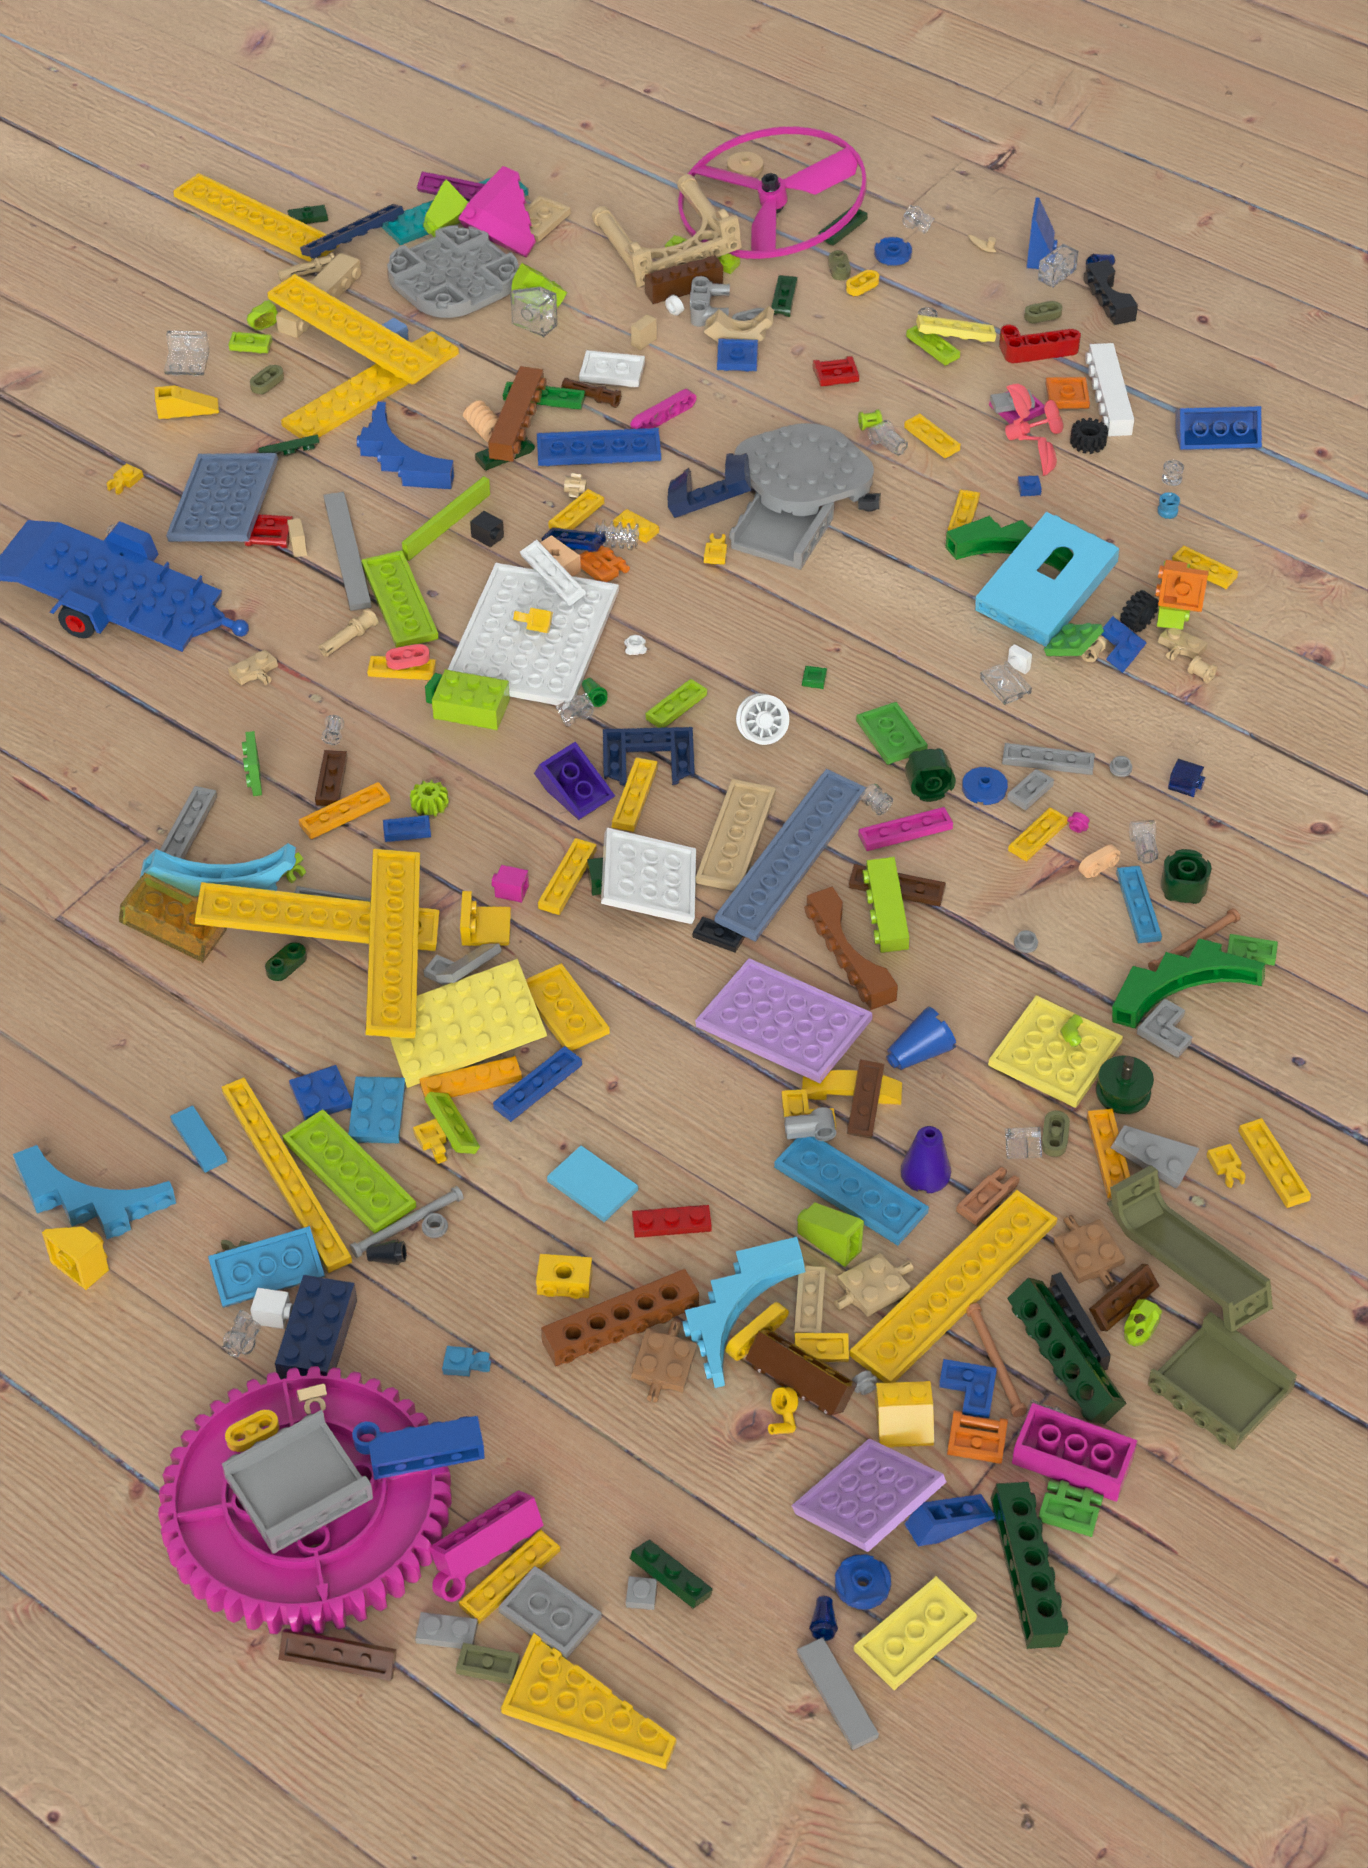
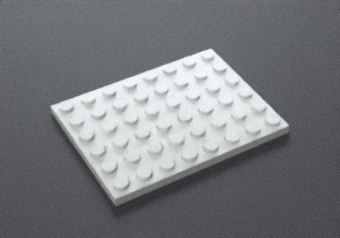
M495 563L448 670L509 681L510 697L572 708L619 592V585L573 577L585 590L586 595L568 606L534 569ZM531 607L553 612L549 633L526 629V622L513 620L514 611L529 614Z

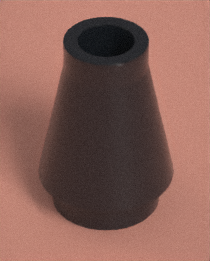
M398 1239L367 1247L368 1262L399 1265L400 1262H405L407 1258L406 1244Z

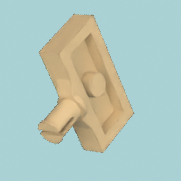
M1167 628L1159 636L1158 640L1159 644L1170 649L1166 657L1171 661L1179 654L1192 659L1196 656H1201L1208 645L1207 642L1176 628Z
M263 650L228 668L229 675L240 685L255 679H260L265 685H268L271 682V677L267 673L278 667L277 659L268 651Z

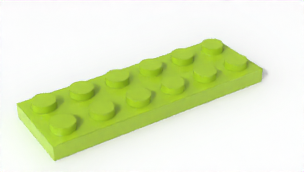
M403 551L362 559L363 570L396 648L439 639L438 631Z
M323 1109L282 1136L283 1142L374 1234L395 1223L417 1207L416 1201Z

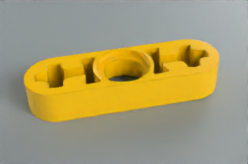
M779 1302L773 1303L729 1341L725 1352L734 1360H741L748 1354L758 1332L767 1329L774 1332L785 1322L789 1310Z

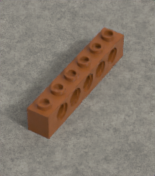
M682 1269L541 1327L542 1343L555 1367L563 1363L567 1364L584 1354L594 1353L608 1344L618 1343L625 1337L635 1333H642L649 1327L659 1323H666L673 1317L683 1313L686 1314L685 1310L699 1307V1291L686 1269Z

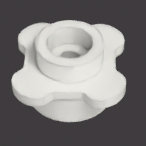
M631 635L624 641V644L627 646L625 652L628 655L645 654L647 652V648L644 646L646 640L640 635Z

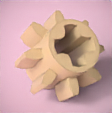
M571 473V477L565 478L564 492L569 493V497L578 498L580 494L586 491L587 479H582V474Z

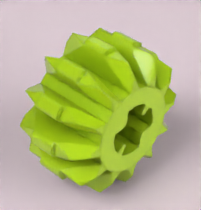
M422 780L421 785L415 784L414 790H411V807L417 812L418 816L424 814L436 817L438 813H444L445 808L448 807V791L446 787L442 786L441 782L434 783L431 780L429 783H426Z

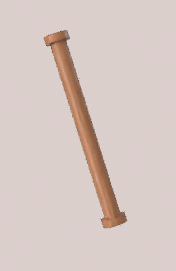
M1234 908L1228 910L1227 915L1168 953L1183 955L1195 947L1199 938L1206 940L1230 923L1238 922L1241 918L1239 912ZM1164 956L1158 960L1150 961L1148 963L1149 969L1156 972Z
M971 1304L968 1306L966 1314L972 1318L994 1368H997L996 1374L1011 1404L1013 1417H1021L1027 1413L1028 1409L1021 1402L981 1315L982 1308L980 1304Z

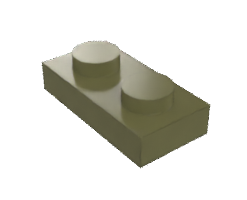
M463 1643L456 1666V1674L511 1685L517 1671L520 1656L518 1653Z

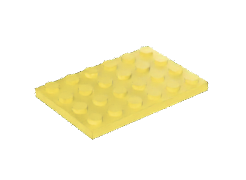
M515 959L463 978L455 983H450L417 995L415 1039L390 1037L403 1078H405L406 1086L409 1088L420 1084V1078L463 1068L546 1037L547 1034L519 961Z

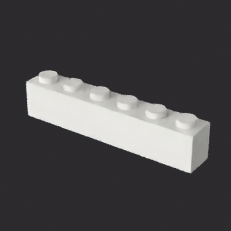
M1090 344L1089 352L1085 354L1086 365H1089L1092 389L1096 390L1095 400L1099 402V415L1103 416L1102 422L1108 427V436L1132 435L1134 416L1114 344Z

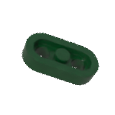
M297 942L289 943L271 957L265 964L267 977L273 981H282L298 969L307 959L304 945Z

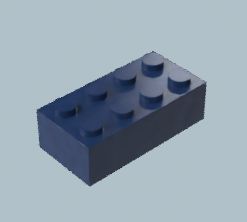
M303 1275L275 1361L276 1373L279 1375L280 1380L287 1378V1372L290 1368H297L300 1376H307L309 1368L313 1366L319 1367L321 1376H327L330 1369L333 1367L337 1368L357 1303L355 1283Z

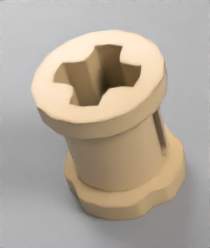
M1196 656L1188 667L1189 674L1198 675L1203 678L1205 683H1209L1217 671L1216 665H1209L1202 661L1200 656Z

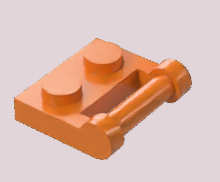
M954 1410L947 1455L1002 1464L1008 1419L1000 1418V1421L963 1415L962 1411ZM960 1425L998 1431V1433L963 1428Z

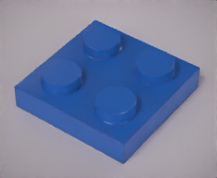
M718 339L717 370L757 371L758 340Z
M336 1065L289 1080L290 1088L304 1120L309 1119L322 1109L330 1115L352 1107V1099Z

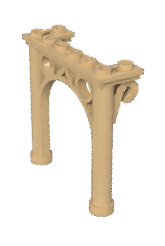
M690 174L682 176L678 180L677 186L700 216L703 223L700 230L693 237L680 244L666 248L641 247L637 241L632 242L607 207H598L592 213L594 223L602 229L634 274L637 288L645 285V274L704 259L709 256L716 255V257H720L742 248L737 215L729 217L724 208L717 211L698 187L695 178ZM702 239H712L704 243L701 242ZM653 258H662V259H659V260H657V261L652 262V259H653Z

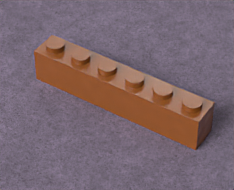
M519 367L488 442L489 458L513 462L516 454L520 453L521 441L525 440L526 429L530 428L531 417L536 413V404L540 403L542 390L546 389L547 379L544 378L543 369Z

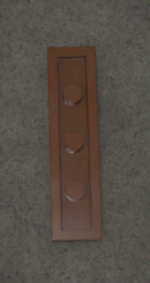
M854 864L849 880V888L866 892V890H869V885L864 884L862 870H866V866ZM898 873L902 899L941 907L946 882Z
M285 1628L282 1631L278 1660L390 1681L393 1678L397 1649L302 1631L292 1632L291 1629Z

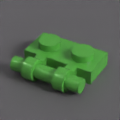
M1049 1480L1047 1490L1055 1492L1057 1495L1045 1493L1039 1513L1042 1522L1092 1537L1100 1508L1091 1506L1090 1503L1101 1506L1104 1495L1094 1493L1093 1489L1087 1487L1084 1490L1070 1486L1067 1481L1061 1480V1482ZM1066 1496H1069V1497H1072V1498H1075V1499H1079V1500H1082V1501H1081V1502H1078V1501H1074V1500H1071V1499H1067V1498H1065V1497H1066Z

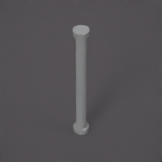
M458 1186L451 1188V1192L363 1241L350 1244L352 1253L356 1258L362 1256V1252L367 1250L368 1246L377 1245L422 1220L427 1215L440 1210L454 1201L459 1202L463 1200L464 1197Z

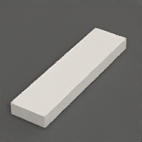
M535 540L520 551L521 556L568 606L586 595L585 590L538 540Z

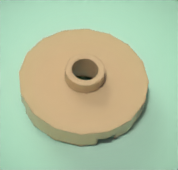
M738 152L731 155L727 160L728 171L747 176L752 175V177L758 176L763 171V159L756 153Z

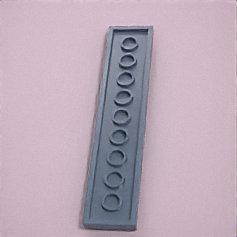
M826 769L717 912L714 922L756 942L865 795L866 787Z

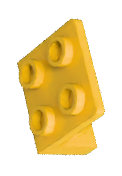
M462 891L460 919L462 946H481L482 944L499 943L500 946H508L510 944L511 907H477V901H472V891Z

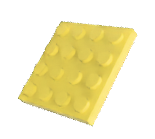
M1036 995L990 1057L988 1066L1076 1108L1097 1079L1102 1064L1112 1058L1121 1045L1123 1036L1081 1017L1083 1023L1077 1030L1079 1032L1078 1035L1082 1037V1042L1076 1047H1072L1069 1042L1064 1040L1061 1029L1075 1013Z

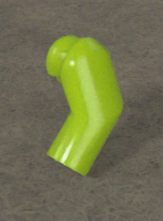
M1074 1014L1061 1029L1064 1040L1069 1042L1072 1047H1076L1082 1042V1037L1078 1035L1077 1028L1083 1023V1020L1077 1014Z

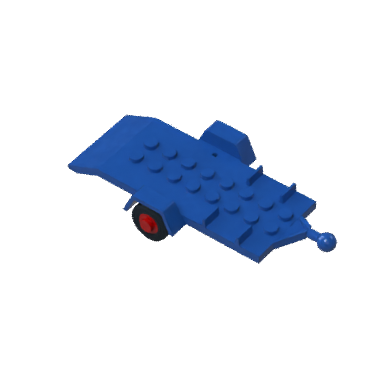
M27 520L0 555V581L18 582L58 599L50 613L54 614L63 605L59 612L58 620L69 634L77 638H89L95 630L101 634L107 624L112 622L183 652L193 637L221 625L232 629V632L239 637L245 636L249 631V625L245 620H231L215 607L222 596V590L203 583L201 575L196 580L170 569L169 562H166L164 566L153 562L159 553L151 535L123 522H118L106 538L101 540L60 522Z

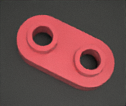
M423 644L393 648L386 653L387 666L395 670L421 666L430 659L429 648Z

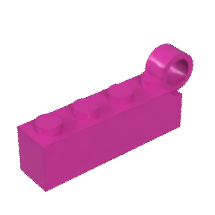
M518 1490L430 1546L436 1568L440 1571L432 1583L435 1595L448 1602L457 1601L465 1591L466 1584L464 1579L467 1578L468 1574L479 1567L486 1566L490 1563L491 1559L509 1551L513 1545L522 1539L532 1536L536 1530L544 1526L535 1498ZM453 1579L451 1589L445 1593L447 1582Z

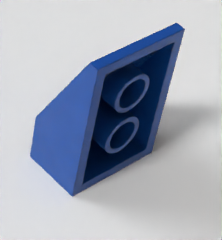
M1036 198L1031 223L1027 268L1050 270L1051 263H1055L1058 240H1054L1055 231L1040 198Z

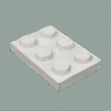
M586 350L579 379L582 382L639 387L645 365V356Z

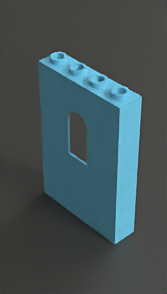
M1046 512L975 597V610L1046 647L1050 640L1062 630V627L1071 621L1117 564L1119 548L1113 543L1098 538L1095 534L1080 529L1075 524L1062 520L1057 515ZM1067 547L1073 551L1074 556L1055 580L1037 571L1056 548Z

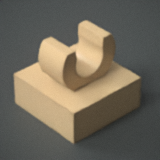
M325 1384L297 1390L299 1403L305 1402L304 1411L307 1415L311 1414L309 1406L312 1402L319 1403L320 1409L325 1411L326 1404L322 1397L327 1395Z

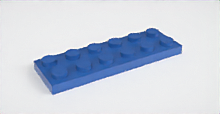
M659 428L537 433L538 466L661 461Z

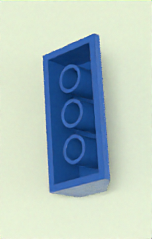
M1261 406L1180 408L1175 411L1176 435L1180 450L1262 448Z

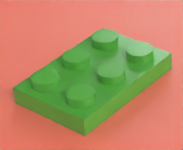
M897 702L856 716V722L887 765L909 758V755L914 751H922L928 748V744Z

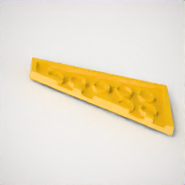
M533 1633L501 1706V1713L667 1769L676 1746V1738L650 1718L643 1717L633 1709L631 1704L612 1694V1690L580 1666L573 1665L562 1656L561 1652L554 1647L550 1648L542 1642L538 1635Z

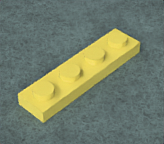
M924 315L917 316L918 330L924 334L933 333L944 337L955 336L964 340L977 339L981 342H995L996 332L993 325Z

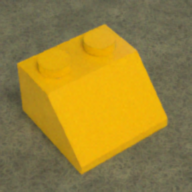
M84 1226L45 1229L42 1232L50 1262L85 1290L109 1271L106 1260L108 1256L104 1252L102 1245L104 1241L98 1233H91Z
M931 1381L876 1383L875 1409L879 1443L886 1447L934 1446Z

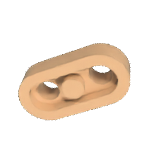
M1113 844L1101 848L1081 862L1079 872L1086 878L1096 877L1105 869L1117 865L1120 860V851Z

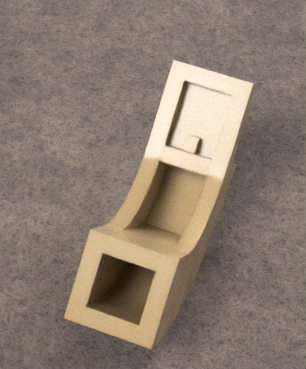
M768 306L753 319L738 321L730 318L718 309L706 320L704 333L717 342L718 339H748L760 342L765 338L766 329L770 328L774 322V310Z

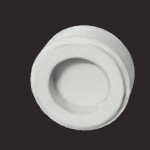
M671 295L666 299L665 305L671 314L677 316L684 311V306L677 296Z

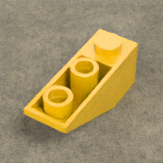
M175 385L154 387L158 419L219 413L218 398Z

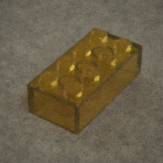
M145 872L120 904V923L202 963L227 930L226 927L195 924L198 898Z

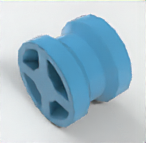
M1170 492L1161 494L1157 513L1166 519L1176 517L1180 504L1179 496Z

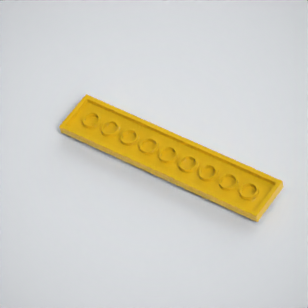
M200 173L173 190L174 197L308 262L312 261L313 258L302 255L300 247L327 235ZM333 250L322 252V255L318 258L327 256Z
M296 274L267 292L268 299L412 385L440 366V359Z
M434 331L412 342L414 345L440 359V365L459 355L458 347ZM376 363L281 419V424L298 438L317 434L319 438L410 383Z
M373 849L365 1035L415 1039L420 852Z
M201 882L195 924L369 944L370 902ZM419 908V950L436 951L439 910Z
M1016 1190L851 1348L849 1356L865 1369L871 1371L873 1375L884 1383L896 1382L966 1313L969 1305L977 1303L1057 1224V1218Z

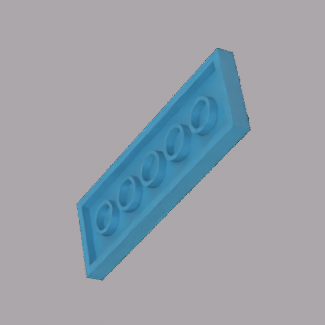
M815 1137L797 1138L774 1161V1168L845 1213L860 1218L864 1221V1225L897 1246L928 1214L929 1206L828 1143L816 1140Z

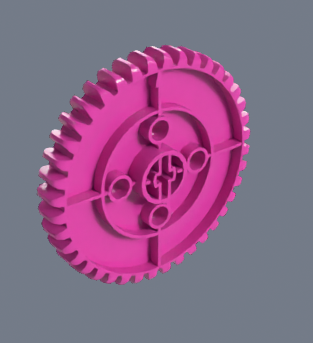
M313 1366L309 1368L307 1376H300L297 1368H290L287 1372V1378L281 1380L276 1372L268 1373L267 1384L260 1385L256 1379H251L247 1381V1392L242 1394L235 1388L227 1392L229 1398L227 1404L219 1400L213 1401L210 1404L212 1416L199 1414L194 1419L196 1431L186 1430L181 1435L183 1447H176L172 1450L170 1454L172 1465L165 1467L163 1472L165 1485L160 1487L159 1490L161 1506L158 1510V1517L162 1526L161 1535L163 1543L167 1548L171 1565L177 1568L179 1579L182 1583L190 1585L192 1595L198 1600L206 1599L208 1609L214 1613L224 1609L227 1620L232 1623L238 1622L245 1616L247 1628L251 1630L258 1629L263 1621H265L268 1625L269 1634L277 1635L281 1632L283 1625H289L292 1632H303L304 1625L309 1624L312 1625L315 1634H322L325 1630V1623L333 1621L334 1626L340 1630L346 1628V1616L353 1614L359 1622L367 1620V1607L372 1605L376 1610L383 1611L388 1608L387 1594L392 1595L394 1598H401L406 1594L404 1580L409 1583H417L421 1578L420 1566H429L433 1561L430 1546L443 1538L442 1529L446 1528L449 1524L448 1508L452 1504L450 1469L448 1466L374 1480L370 1454L359 1453L354 1447L352 1436L354 1428L359 1423L366 1421L375 1423L379 1427L380 1432L387 1433L399 1431L406 1427L429 1425L428 1418L424 1413H416L415 1404L410 1399L400 1401L399 1391L393 1387L387 1388L382 1392L381 1380L376 1378L369 1379L364 1385L361 1373L354 1371L349 1374L347 1379H343L340 1368L333 1367L329 1370L327 1376H321L319 1367ZM325 1384L327 1395L322 1397L326 1404L325 1411H323L325 1423L362 1477L366 1476L370 1481L373 1499L273 1554L225 1479L222 1463L226 1462L231 1456L242 1453L234 1452L228 1448L225 1432L232 1424L261 1410H271L277 1415L279 1431L285 1427H291L307 1416L304 1411L305 1402L299 1403L297 1390ZM312 1402L309 1406L311 1414L321 1410L317 1402ZM372 1434L362 1435L359 1438V1440L362 1442H369L373 1440L375 1436ZM314 1544H321L315 1548H309Z

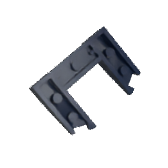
M747 453L742 455L727 454L725 479L692 491L691 471L689 468L684 470L677 478L672 479L668 488V508L673 517L677 518L751 491L749 457Z
M693 727L603 729L604 779L607 780L609 777L619 781L620 785L625 786L627 782L626 752L671 751L672 785L679 784L680 779L689 775L694 777Z

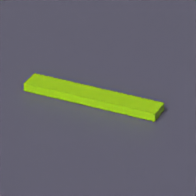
M483 476L402 541V551L406 560L410 561L490 496L489 479Z

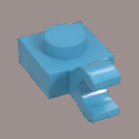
M447 1346L442 1366L443 1374L470 1377L471 1370L490 1372V1353L478 1352L474 1355L473 1348Z

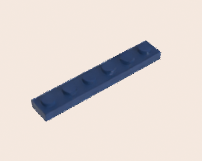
M396 204L386 206L300 247L301 253L310 258H317L322 255V252L334 250L341 243H349L352 241V238L363 236L372 228L377 229L382 227L383 223L387 221L397 220L398 216L404 214L403 207Z

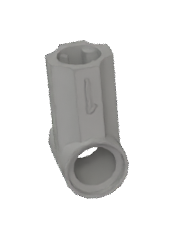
M821 1107L813 1110L808 1115L784 1117L787 1139L815 1137L819 1141H828L837 1134L833 1112L830 1108Z

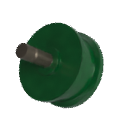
M1115 1056L1108 1059L1099 1069L1096 1085L1098 1100L1105 1108L1113 1109V1112L1119 1114H1133L1143 1110L1151 1098V1089L1154 1083L1152 1070L1145 1062L1132 1056Z

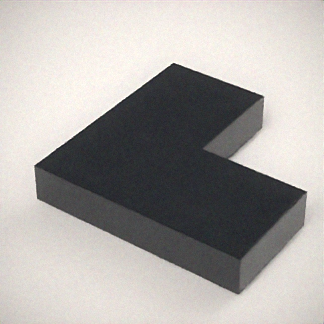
M706 917L701 918L692 934L693 938L736 953L745 936Z

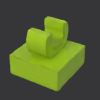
M299 852L294 856L296 862L293 868L289 871L287 870L281 876L282 878L287 874V879L290 883L296 881V877L293 875L294 871L298 872L301 877L306 874V870L300 865L304 859Z

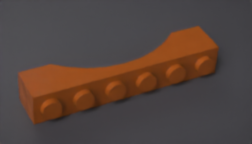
M833 886L807 895V904L804 907L807 918L812 919L817 933L825 939L828 950L835 954L839 967L841 969L844 968L848 980L852 986L855 985L861 1001L863 1003L866 1002L870 1010L897 1001L898 985L887 968L865 959L847 941L841 927L843 902Z

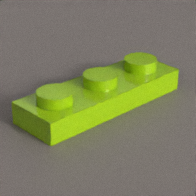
M917 325L906 331V337L943 365H947L960 358V351L939 335L919 332Z
M689 679L645 713L646 720L658 728L667 727L706 697L707 689L694 680Z
M429 1092L425 1097V1101L455 1152L476 1154L480 1146L449 1094Z

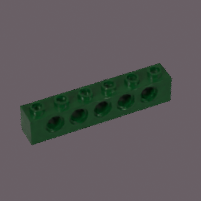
M1028 1277L1007 1298L1012 1305V1312L1022 1320L1026 1326V1333L1037 1342L1041 1355L1050 1361L1054 1367L1052 1369L1054 1374L1068 1388L1066 1390L1068 1395L1077 1401L1082 1409V1416L1089 1422L1106 1424L1127 1404L1044 1282Z
M1029 1482L997 1483L990 1499L1027 1649L1060 1647L1065 1635L1068 1634V1622L1062 1616L1061 1595L1055 1589V1571L1049 1565V1548L1047 1542L1043 1541L1042 1520L1040 1517H1037L1035 1510V1494L1031 1492Z

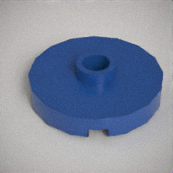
M899 237L883 238L880 243L875 244L874 256L878 261L886 265H901L911 259L912 246L908 241L907 243L903 242V239Z
M990 767L971 769L965 774L962 781V791L965 797L974 803H977V801L983 802V805L995 804L1004 799L1008 788L1007 779L1004 774Z
M856 1554L846 1558L835 1574V1590L839 1598L848 1606L856 1609H872L881 1605L887 1599L891 1589V1574L887 1566L881 1560L879 1562L868 1554ZM865 1582L867 1585L860 1586L858 1583Z

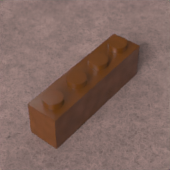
M715 255L645 274V294L652 304L666 301L671 295L677 297L689 295L692 289V280L698 276L708 278L712 284H723V265Z
M770 1329L758 1332L745 1360L752 1363L754 1370L774 1377L773 1381L782 1387H791L796 1391L800 1399L817 1404L818 1410L826 1415L832 1416L844 1412L857 1386V1383Z

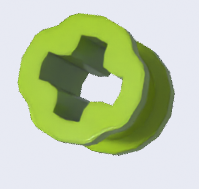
M879 409L871 413H858V423L861 431L868 427H882V415Z

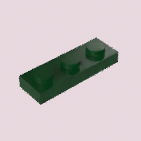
M851 208L819 231L818 235L834 226ZM858 209L854 217L841 230L824 241L834 246L865 222L868 218V213Z
M317 434L259 447L256 449V452L283 453L286 456L296 453L295 450L303 448V451L313 450L315 445L320 442Z
M650 1539L632 1550L630 1560L694 1609L710 1598L713 1588Z

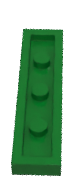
M507 381L503 391V400L505 401L513 382ZM546 386V389L542 390L541 401L537 404L581 410L586 397L585 391Z

